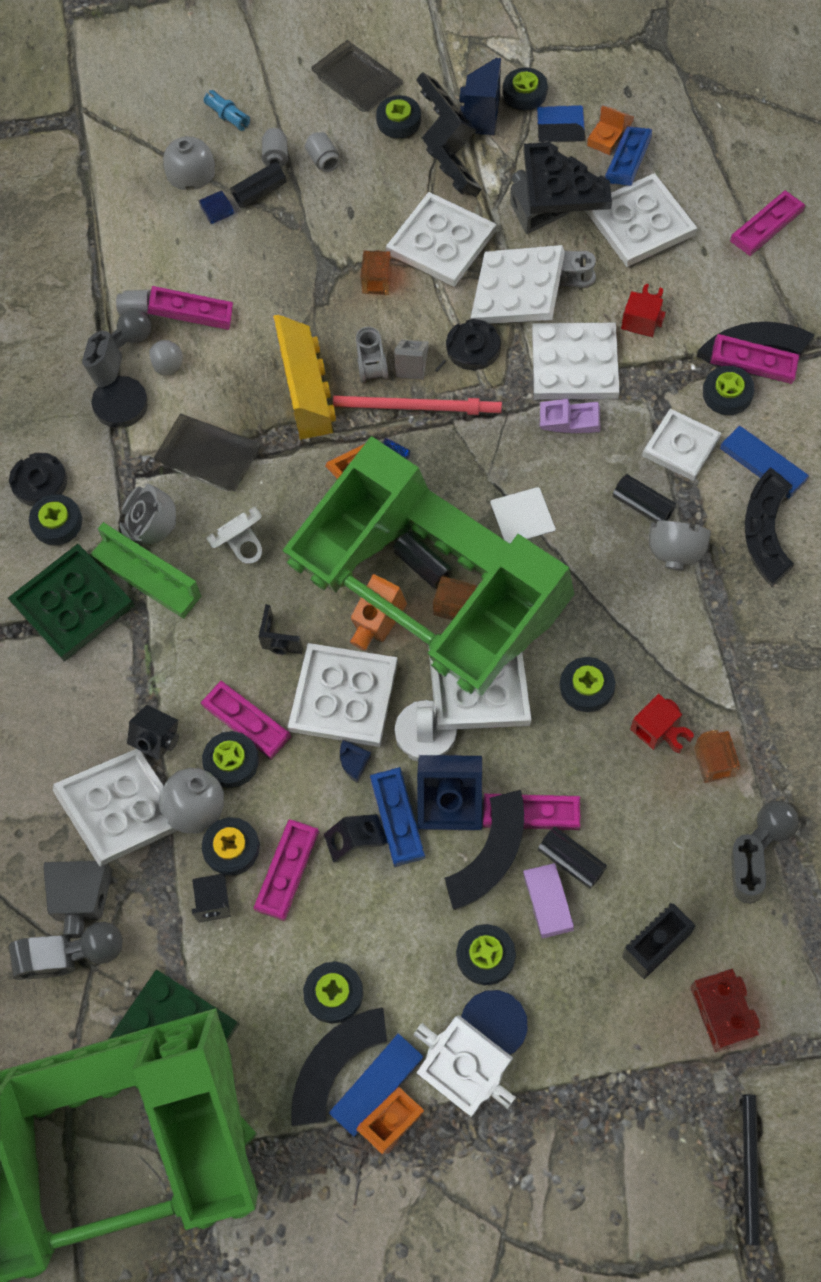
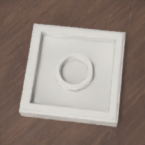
M669 409L643 450L642 456L694 481L719 441L721 433Z

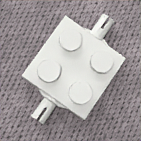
M459 1015L455 1016L446 1031L438 1036L423 1023L420 1024L414 1036L427 1044L429 1049L426 1060L417 1071L418 1075L471 1117L476 1113L483 1101L491 1096L505 1106L506 1109L511 1106L516 1096H513L499 1084L501 1083L503 1072L513 1060L512 1056Z

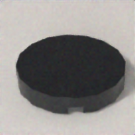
M471 319L466 320V323L461 325L458 323L453 326L447 335V355L455 365L462 369L473 371L485 369L492 365L500 354V336L493 325L483 320Z
M117 376L116 380L110 385L96 388L93 392L91 404L95 416L102 424L113 428L122 425L127 427L141 420L147 411L148 398L145 388L138 380L127 376Z
M33 453L25 460L20 459L10 471L9 484L14 496L21 503L29 506H34L43 497L52 494L62 495L68 480L65 467L60 460L48 453Z

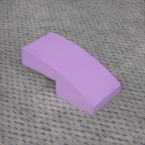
M568 399L540 402V428L542 430L563 433L601 432L599 402L570 405Z
M555 863L524 870V880L532 901L533 913L541 938L574 931L570 911Z

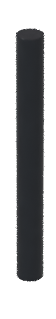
M744 1094L742 1095L745 1244L760 1246L756 1095Z

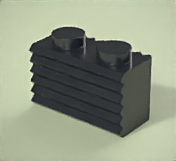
M669 903L668 907L664 908L663 912H660L653 922L650 921L649 925L645 926L644 930L640 931L634 940L626 944L622 958L641 978L645 979L691 935L696 926L675 904Z

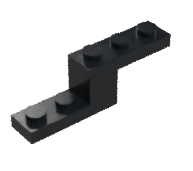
M422 72L416 79L422 88L420 92L427 100L435 104L433 109L439 115L438 119L422 137L428 146L426 151L441 163L439 168L444 174L454 180L452 185L458 192L463 195L468 193L476 197L482 188L456 155L476 132V129L440 83Z

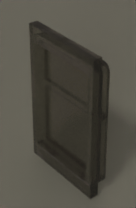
M349 40L343 42L311 67L312 71L318 75L320 81L362 112H369L403 85L401 78Z
M180 413L154 456V460L176 472L225 491L232 490L235 492L256 457L261 444Z

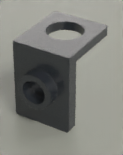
M265 604L258 636L262 649L270 650L279 655H285L287 652L302 654L303 646L300 636L271 633L274 616L271 606Z
M377 814L343 817L324 833L333 862H339L354 849L384 846L388 843ZM338 832L343 838L341 850H338L335 845V836Z
M224 874L210 875L192 880L196 908L192 909V915L198 923L231 917Z

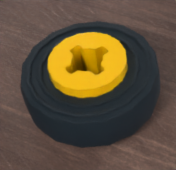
M227 817L216 821L207 829L203 836L201 850L205 862L212 870L220 874L235 876L246 872L254 865L259 856L260 842L257 832L248 822L240 818Z

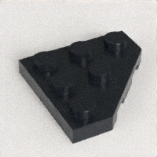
M551 142L524 144L523 154L530 214L611 209L612 196L608 179L602 175L599 177L588 171V166L572 156L566 157L558 151L559 147Z

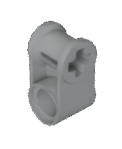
M565 251L559 286L580 288L591 286L596 280V273L593 270L596 264L595 256L588 251ZM583 259H586L585 266H583ZM582 273H584V280H581Z
M373 327L361 328L356 334L357 362L361 383H364L366 379L378 377L389 379L386 357L383 353L379 331Z

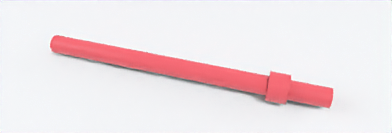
M333 396L334 407L467 412V415L502 412V402L480 401L479 398H468V401Z

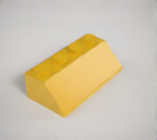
M274 315L299 438L303 440L332 434L331 422L336 421L333 404L327 405L326 399L331 398L328 381L322 382L321 376L326 375L323 359H317L316 353H320L317 336L312 337L308 325L281 315Z

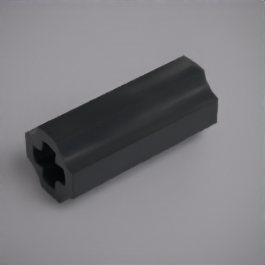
M275 162L232 186L230 190L238 206L244 208L287 183L282 168Z
M628 474L620 479L613 492L615 499L655 523L657 521H668L676 508L675 502Z
M406 532L393 546L394 553L434 589L441 588L453 574L452 568L412 532Z
M555 826L547 833L538 847L539 852L588 889H591L597 883L607 868L604 862Z

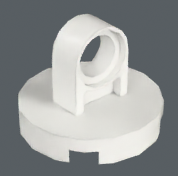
M253 507L249 510L250 516L247 517L245 513H242L217 529L219 536L216 538L213 534H210L206 539L211 547L216 548L228 542L240 561L244 563L256 562L262 554V546L250 526L262 517L258 509ZM251 541L257 546V553L254 557L246 558L241 554L240 547L244 542Z
M424 700L414 702L403 709L397 717L395 735L399 748L409 758L418 761L419 755L446 754L455 745L457 729L437 730L434 701Z

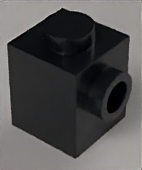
M146 705L129 721L127 744L159 760L168 750L172 751L178 742V719Z

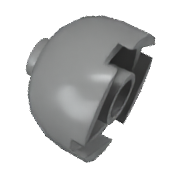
M191 136L180 137L172 141L166 148L163 156V167L166 178L172 186L181 190H186V187L191 186L198 189L208 184L214 177L215 161L211 149L201 139Z
M145 484L146 487H136L127 497L121 513L125 514V524L120 522V529L124 536L136 543L155 544L164 540L176 525V507L171 497L164 491L150 484Z
M657 521V524L651 522L649 545L656 558L666 562L665 568L683 570L684 565L695 564L706 554L711 531L699 526L698 532L693 531V528H690V524L681 522Z
M187 768L177 771L168 778L159 798L161 815L162 813L164 814L172 828L183 833L197 834L203 832L204 828L210 827L218 821L224 807V791L220 782L210 772L201 768Z

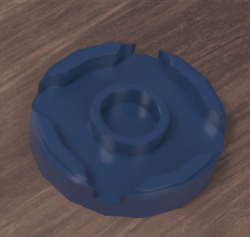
M500 990L481 992L473 996L465 1005L461 1015L465 1021L509 1055L514 1054L524 1043L528 1031L527 1015L522 1004L511 994Z

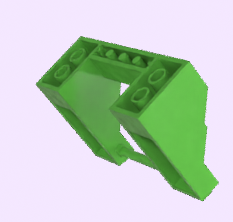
M372 436L282 550L289 559L287 564L300 574L303 571L309 573L312 576L310 580L325 591L328 587L336 593L340 587L346 586L427 643L430 649L427 654L433 661L431 666L445 677L448 673L458 679L456 684L470 695L475 691L482 696L503 667L523 652L531 642L548 630L575 595L568 566L520 534H517L512 542L508 543L430 491L419 467ZM411 530L419 538L425 540L427 537L435 542L434 547L444 555L453 554L458 558L457 562L466 570L471 572L475 569L482 574V582L442 635H436L354 578L352 571L359 563L381 551L386 544Z
M216 1008L0 1071V1282H9L20 1277L33 1278L40 1275L47 1269L50 1259L57 1248L175 1214L177 1218L181 1217L185 1230L195 1227L199 1229L208 1228L217 1221L230 1217L233 1219L243 1218L256 1209L258 1190L245 1151L231 1055ZM135 1086L140 1091L174 1194L172 1200L52 1234L51 1231H47L41 1214L34 1115L38 1118L44 1117L54 1112L56 1108L67 1105L69 1108L79 1107L91 1098L98 1096L110 1098L119 1094L122 1089Z

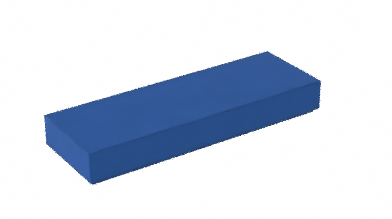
M626 127L605 175V178L611 184L632 185L651 141L652 129Z
M740 425L721 443L720 449L759 478L770 467L773 468L792 485V490L786 495L788 499L796 493L809 477L807 473Z
M401 768L370 775L394 867L425 859Z
M398 1033L331 1109L329 1114L356 1138L359 1134L356 1130L358 1125L400 1087L424 1059V1056Z

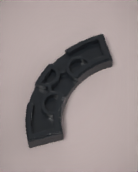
M777 322L745 323L718 333L798 354L799 357L813 341L815 335L802 328ZM715 335L698 350L697 357L719 368L722 366L710 363L714 341L717 336Z
M770 467L757 482L751 493L745 514L744 530L747 549L753 564L763 579L773 587L794 567V563L781 548L775 531V519L778 509L786 495L792 490V485Z
M521 789L489 798L492 822L490 833L483 849L467 867L444 878L453 911L465 907L486 895L498 884L511 867L518 853L524 829V804Z
M383 1007L359 1013L343 1021L328 1032L314 1047L307 1057L295 1085L291 1108L292 1127L327 1123L329 1095L335 1079L342 1068L360 1053L372 1047L388 1043Z

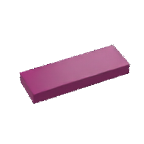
M784 190L731 235L730 242L751 256L804 211L805 204Z
M152 286L147 314L229 330L233 302Z
M717 334L710 363L719 366H735L750 374L792 384L796 376L799 355Z
M220 681L201 701L203 708L234 732L243 733L251 739L255 747L271 760L291 738V734L223 681Z
M484 793L483 827L491 828L492 813L489 798L502 794ZM522 795L524 829H553L555 826L559 830H580V796Z
M288 819L253 907L254 911L282 921L286 920L317 840L318 828Z

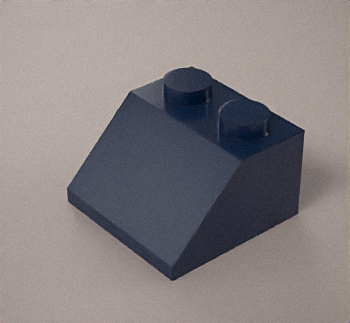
M495 58L468 74L466 85L460 88L459 101L464 103L460 110L476 129L474 134L495 136L501 93V58Z
M419 755L417 768L418 829L482 830V756Z

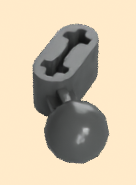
M130 308L122 312L118 317L117 330L112 334L108 331H99L88 339L82 364L96 386L105 387L116 380L122 359L120 347L127 342L140 343L150 335L152 324L144 311Z
M771 801L762 806L757 815L758 828L751 835H741L734 842L731 855L733 890L738 900L743 903H756L764 893L766 887L765 848L772 841L789 839L798 830V814L791 804L784 801ZM743 848H748L749 853L752 854L749 864V877L751 884L755 886L754 891H749L748 886L744 884L748 874L746 855L742 852Z
M95 922L86 928L81 939L72 942L70 937L66 935L16 940L9 944L13 978L15 980H28L67 975L75 971L74 961L84 958L96 964L109 963L117 958L121 952L123 937L114 924Z

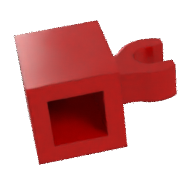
M645 284L642 293L631 291L623 313L621 329L653 338L656 327L662 328L666 315L665 311H661L664 300L662 299L663 288L660 287L658 293L652 295L648 293L649 284Z
M659 693L633 718L630 728L652 750L665 740L674 752L680 754L683 746L678 743L677 738L684 737L688 742H691L694 738V734L690 729L686 727L677 728L682 717L677 704L671 699H664Z

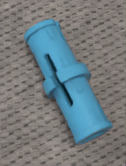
M214 90L209 91L212 96L206 93L204 104L216 111L219 118L224 121L228 120L240 131L245 130L241 124L246 128L248 127L250 117L236 108L234 102L225 100Z

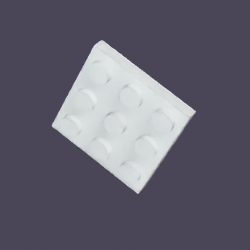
M655 173L632 183L631 186L627 185L612 192L611 209L586 211L626 267L695 236L697 232L696 225Z
M428 192L387 244L386 254L455 287L495 234L497 224Z
M563 246L485 252L471 319L483 320L489 324L552 320L565 254Z
M533 323L534 400L619 398L616 323Z
M308 643L288 724L289 732L380 747L398 658Z
M522 652L503 667L482 696L475 691L471 695L465 692L456 684L458 679L450 673L445 677L431 666L433 661L429 657L437 730L530 726L532 720Z
M138 749L53 785L54 794L100 867L178 831L168 824V819L165 818L163 813L161 815L159 798L164 786Z

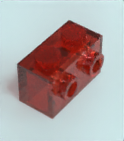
M733 968L695 980L692 983L690 989L715 1053L753 1041L759 1036L760 1022L754 1009L749 1010L745 1000V996H747L745 983L740 976L736 977Z

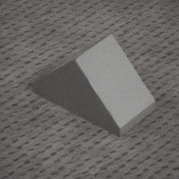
M402 339L398 343L394 351L396 377L424 380L429 347L428 341Z

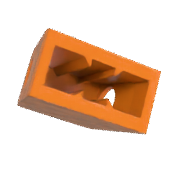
M373 574L367 587L403 611L407 602L401 588ZM360 598L351 616V620L357 630L350 643L366 651L373 638L383 642L396 622L369 602Z

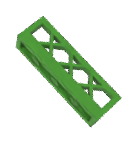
M103 522L97 528L103 540L90 554L94 561L184 619L202 597L196 581Z

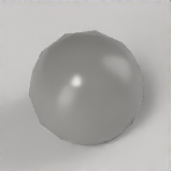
M160 340L154 343L149 350L155 372L161 375H171L177 372L182 365L183 354L180 347L169 340Z

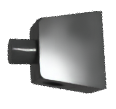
M518 170L513 174L511 181L514 184L511 186L510 202L526 234L569 214V212L530 214L526 172Z
M96 861L44 862L47 911L55 921H64L63 935L69 936L71 939L81 938L84 933V921L100 920L102 918L113 871L108 863L100 867Z

